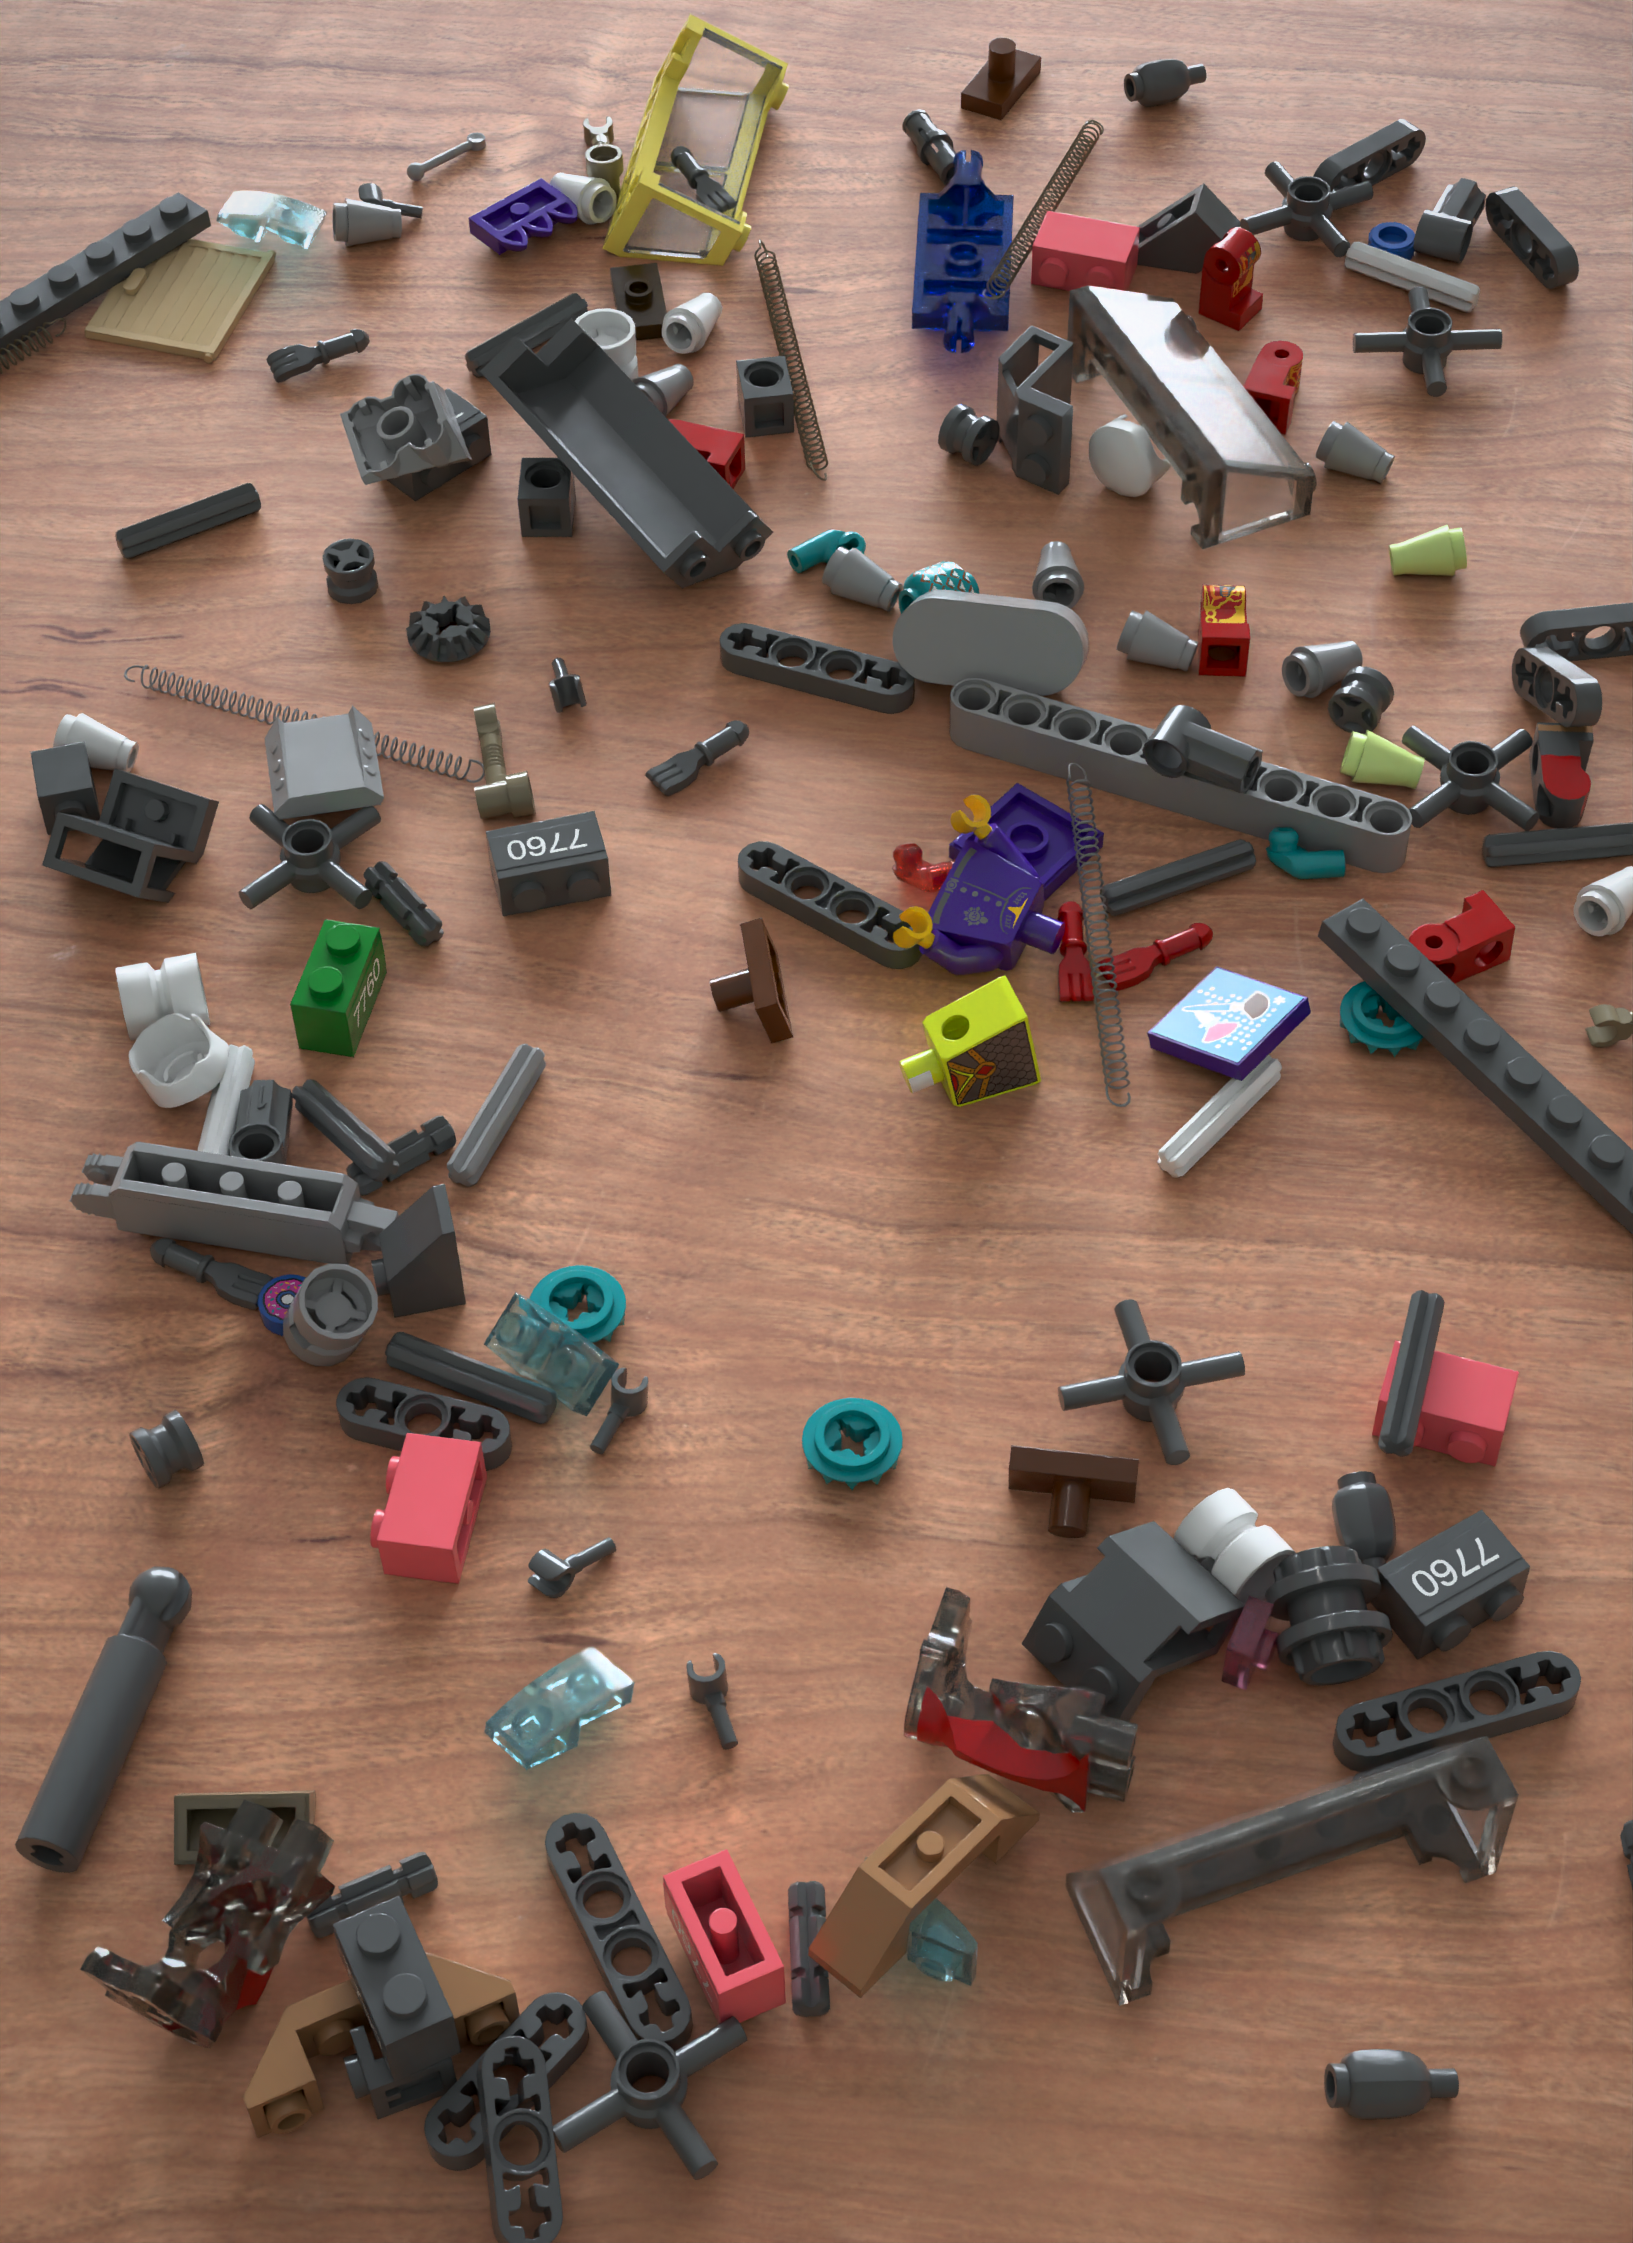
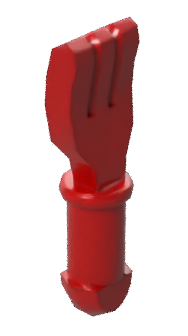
M1074 901L1065 902L1058 910L1057 920L1065 923V931L1059 947L1060 954L1064 957L1059 964L1058 970L1059 1002H1069L1070 1000L1073 1002H1080L1082 1000L1094 1001V987L1092 986L1090 974L1092 970L1090 969L1089 961L1084 956L1087 952L1082 922L1084 920V911Z
M1194 923L1189 926V929L1164 940L1156 939L1153 945L1133 948L1113 956L1114 961L1111 964L1115 966L1113 973L1116 974V978L1113 981L1117 983V987L1114 990L1120 991L1138 985L1149 978L1154 967L1160 963L1163 966H1167L1173 959L1198 948L1203 950L1213 939L1212 928L1204 923ZM1111 958L1103 959L1098 963H1108L1111 961ZM1110 965L1098 967L1100 972L1112 970ZM1103 974L1106 980L1113 979L1112 974ZM1109 982V985L1113 988L1115 986L1114 983Z

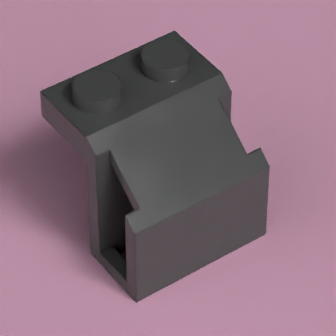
M1031 325L998 358L997 421L1000 426L998 441L999 443L1003 441L1012 459V469L1017 477L1059 495L1068 486L1070 477L1073 406L1070 404L1074 343ZM1039 345L1053 350L1038 366Z
M114 769L99 821L60 812L57 813L42 866L138 898L169 903L175 894L166 890L186 862L197 864L204 854L219 801L123 770ZM69 828L103 839L86 863L60 858Z
M1155 1521L1108 1536L1097 1547L1105 1557L1088 1575L1061 1583L1048 1596L1022 1642V1645L1111 1732L1128 1725L1156 1677L1217 1654L1245 1607L1234 1594ZM1213 1626L1210 1632L1205 1629L1207 1627Z

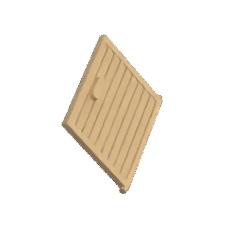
M189 239L146 267L134 269L128 278L113 286L84 330L85 337L200 358L210 364L217 359L274 264L276 253L273 250L263 252Z

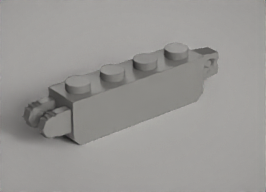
M135 1142L127 1147L124 1157L103 1156L100 1153L99 1155L94 1153L93 1155H88L82 1173L85 1174L88 1181H93L94 1184L90 1185L89 1183L84 1184L82 1182L76 1184L69 1200L76 1207V1210H81L82 1213L85 1212L89 1215L95 1214V1216L116 1219L118 1230L328 1264L349 1265L353 1252H360L361 1250L382 1251L379 1234L399 1217L398 1211L374 1206V1202L362 1199L358 1183L346 1174L144 1142Z

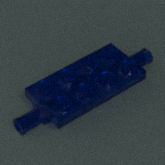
M966 150L957 152L953 160L954 176L949 184L939 193H920L912 329H930L935 331L945 329L943 344L947 351L956 353L957 340H961V353L969 352L974 347V330L980 332L1008 331L1010 287L1006 291L1005 296L998 299H988L982 293L985 289L987 290L988 280L1012 243L1014 195H995L985 185L982 179L983 157L975 150H971L970 162H966ZM997 278L995 279L997 284H999L1000 286H1006V284L1000 282ZM992 280V285L996 290H1005L1003 288L998 287ZM989 283L991 293L1000 296L1002 293L994 291ZM988 290L985 292L986 296L993 297Z

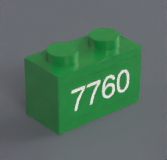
M324 920L290 1003L299 1049L354 1058L387 974L380 928Z

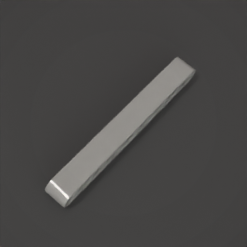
M964 679L956 683L951 690L949 733L951 740L957 746L1066 780L1069 776L1068 765L1076 763L1086 772L1087 780L1091 783L1090 787L1269 840V833L1274 828L1290 827L1299 836L1297 846L1306 851L1343 850L1345 864L1372 872H1394L1405 863L1412 815L1404 804L1395 800L1261 761L1254 782L1246 794L1238 793L1187 771L1178 778H1169L1155 772L1143 757L1144 744L1155 731L1154 729L985 679ZM1076 765L1070 767V781L1074 782L1085 779L1084 773ZM1077 782L1088 786L1087 782Z

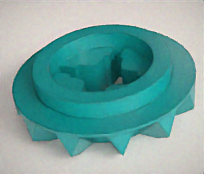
M1365 981L1353 986L1342 999L1340 1027L1347 1029L1350 1044L1362 1042L1367 1045L1370 1054L1378 1048L1388 1049L1394 1057L1404 1047L1413 1050L1417 1049L1423 1036ZM1379 1006H1382L1383 1013L1387 1014L1389 1020H1394L1393 1027L1384 1026L1383 1021L1376 1018Z
M575 1265L555 1270L540 1280L531 1293L528 1306L530 1323H533L541 1341L549 1339L555 1342L561 1351L571 1345L581 1346L588 1352L594 1342L601 1339L610 1342L614 1330L618 1326L624 1325L626 1310L624 1290L612 1275L599 1268ZM586 1295L588 1313L582 1312L578 1319L570 1322L568 1309H575L579 1302L582 1303Z
M843 1398L823 1405L812 1414L803 1430L802 1448L806 1456L808 1469H816L821 1473L826 1484L836 1480L845 1482L853 1490L859 1482L868 1480L878 1485L886 1471L896 1469L898 1458L903 1448V1438L898 1421L885 1407L867 1399ZM841 1430L846 1437L850 1436L855 1443L865 1440L863 1442L862 1457L859 1454L855 1455L851 1449L840 1451L842 1449Z

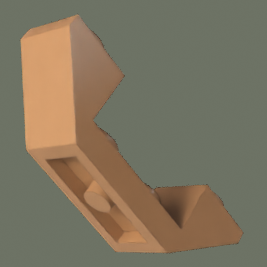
M989 1774L948 1779L857 1868L810 1945L808 1956L861 1998L906 1954L910 1923L981 1853L996 1864L1039 1821L1040 1813Z
M425 1952L453 2014L460 2049L471 2044L484 2046L495 2042L519 2017L516 1992L510 1980ZM350 1979L285 2008L243 2096L257 2138L271 2132L284 2134L294 2131L307 2123L312 2114L324 2109L316 2079L307 2059L319 2054L323 2056L335 2055L350 2048L353 2045L350 2029L363 2025L366 2034L372 2032Z

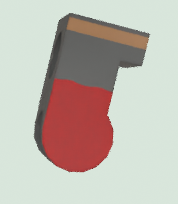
M1537 722L1533 744L1529 753L1535 811L1540 814L1539 819L1552 828L1574 827L1582 820L1591 788L1590 777L1585 771L1594 742L1592 726L1564 727L1560 723Z

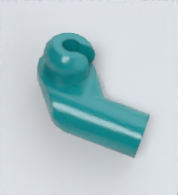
M827 530L788 550L787 557L793 570L801 573L818 563L828 564L833 553L841 546L848 550L857 548L864 554L866 543L864 538L857 532Z
M1290 827L1274 828L1269 833L1270 846L1266 847L1269 860L1293 877L1304 880L1345 876L1346 866L1343 850L1308 852L1297 846L1299 836Z

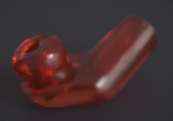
M915 843L899 845L892 853L895 861L892 870L897 879L928 893L940 891L955 860L932 864L922 860V849Z

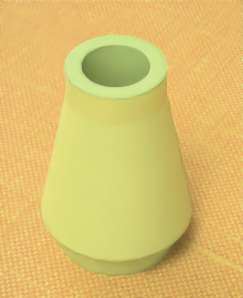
M1444 525L1404 542L1389 545L1393 576L1402 574L1455 576V570L1467 569L1466 547L1461 527L1449 529L1448 525Z
M1369 730L1365 734L1353 731L1343 756L1340 773L1352 776L1351 782L1397 785L1416 789L1425 758L1414 755Z

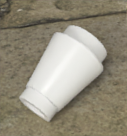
M558 173L550 181V185L569 197L576 205L577 217L584 223H603L614 213L617 202L616 193L605 179Z
M702 293L698 297L670 310L665 315L662 326V337L666 345L673 351L681 354L700 350L722 313V305L719 299L711 293Z
M83 713L77 717L69 714L63 717L58 726L53 747L85 742L91 768L113 771L114 769H119L126 772L132 770L139 749L137 742L129 740L127 737Z
M1633 866L1626 867L1619 872L1587 885L1579 891L1574 905V916L1579 926L1585 932L1594 936L1615 934L1622 929L1633 913Z

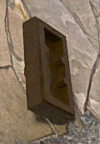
M657 263L610 268L616 310L622 311L632 318L635 323L636 340L663 338L662 326L667 311Z

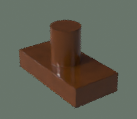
M1009 38L993 39L989 43L988 61L961 92V108L1002 120L1040 74L1041 56L1017 50L1015 42Z
M762 918L742 923L740 926L748 968L710 979V987L716 1007L719 1012L754 1002L755 1010L771 1043L792 1038V1027L778 952Z
M1011 1445L1009 1489L1052 1494L1048 1531L1059 1537L1081 1538L1086 1536L1090 1498L1135 1503L1139 1459Z

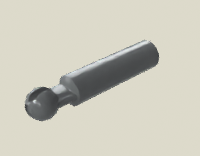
M154 1566L140 1573L130 1587L129 1610L117 1635L107 1638L15 1843L17 1851L24 1858L40 1867L56 1872L71 1873L77 1871L166 1668L167 1661L163 1652L174 1627L182 1623L191 1610L192 1589L187 1579L176 1569Z

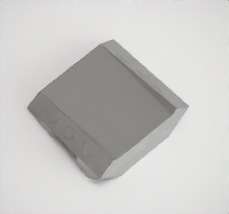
M411 374L397 382L393 388L392 396L381 400L377 397H366L354 403L349 411L340 414L361 479L365 485L397 478L409 473H417L427 469L441 468L472 460L457 422L455 410L444 389L434 381L428 382L426 377L421 374Z
M353 705L348 714L283 723L278 717L275 719L264 739L274 814L280 820L381 805L384 795L372 723Z

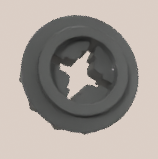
M443 596L441 603L437 604L424 601L421 611L410 613L409 627L406 628L411 648L420 656L438 662H454L473 656L486 645L491 632L490 621L485 616L482 605H470L465 596L456 602H449L445 596ZM450 622L457 623V626L450 625L446 630H443L440 634L439 626L446 627L449 625Z

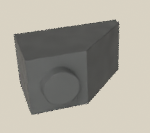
M1203 183L1137 226L1140 227L1137 265L1197 274L1202 271L1206 252L1214 244L1222 241L1224 235L1231 228L1240 227L1241 222Z
M445 1184L432 1186L379 1234L383 1258L371 1260L377 1295L390 1294L394 1318L466 1304L455 1230Z

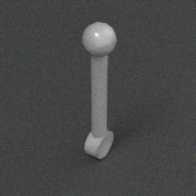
M478 132L471 133L467 136L466 142L422 164L417 162L411 163L407 168L408 177L414 181L421 180L425 172L469 150L480 151L486 146L485 136Z

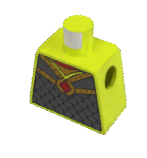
M1006 975L989 982L926 1016L922 1024L929 1049L899 1061L900 1069L911 1093L941 1082L952 1105L958 1107L1042 1082L1028 1017Z

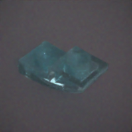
M234 191L219 212L216 221L229 227L234 233L243 237H249L257 242H260L266 231L270 230L278 234L284 241L298 244L308 249L321 229L327 212L311 204L278 194L257 191Z
M515 1292L484 1342V1345L516 1372L536 1380L540 1385L553 1389L558 1400L570 1410L588 1416L619 1366L618 1362L580 1333L529 1298Z
M591 1646L554 1666L519 1691L486 1722L484 1733L522 1767L528 1770L577 1747L581 1725L631 1703L635 1682Z
M935 1898L910 1923L907 1960L914 1962L920 1971L933 1979L944 1982L955 1979L971 1986L977 1972L978 1943L960 1920Z

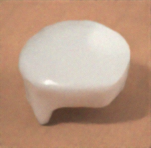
M1124 414L1098 428L1092 434L1089 442V461L1099 481L1109 490L1123 496L1138 497L1144 495L1156 481L1162 478L1174 461L1171 458L1161 460L1154 450L1146 429L1133 422L1125 421L1124 419L1127 418V415Z
M177 1013L163 1016L144 1029L136 1039L128 1056L133 1073L155 1104L163 1108H173L199 1098L218 1085L225 1073L230 1049L228 1044L214 1034L198 1016L192 1014L191 1018Z

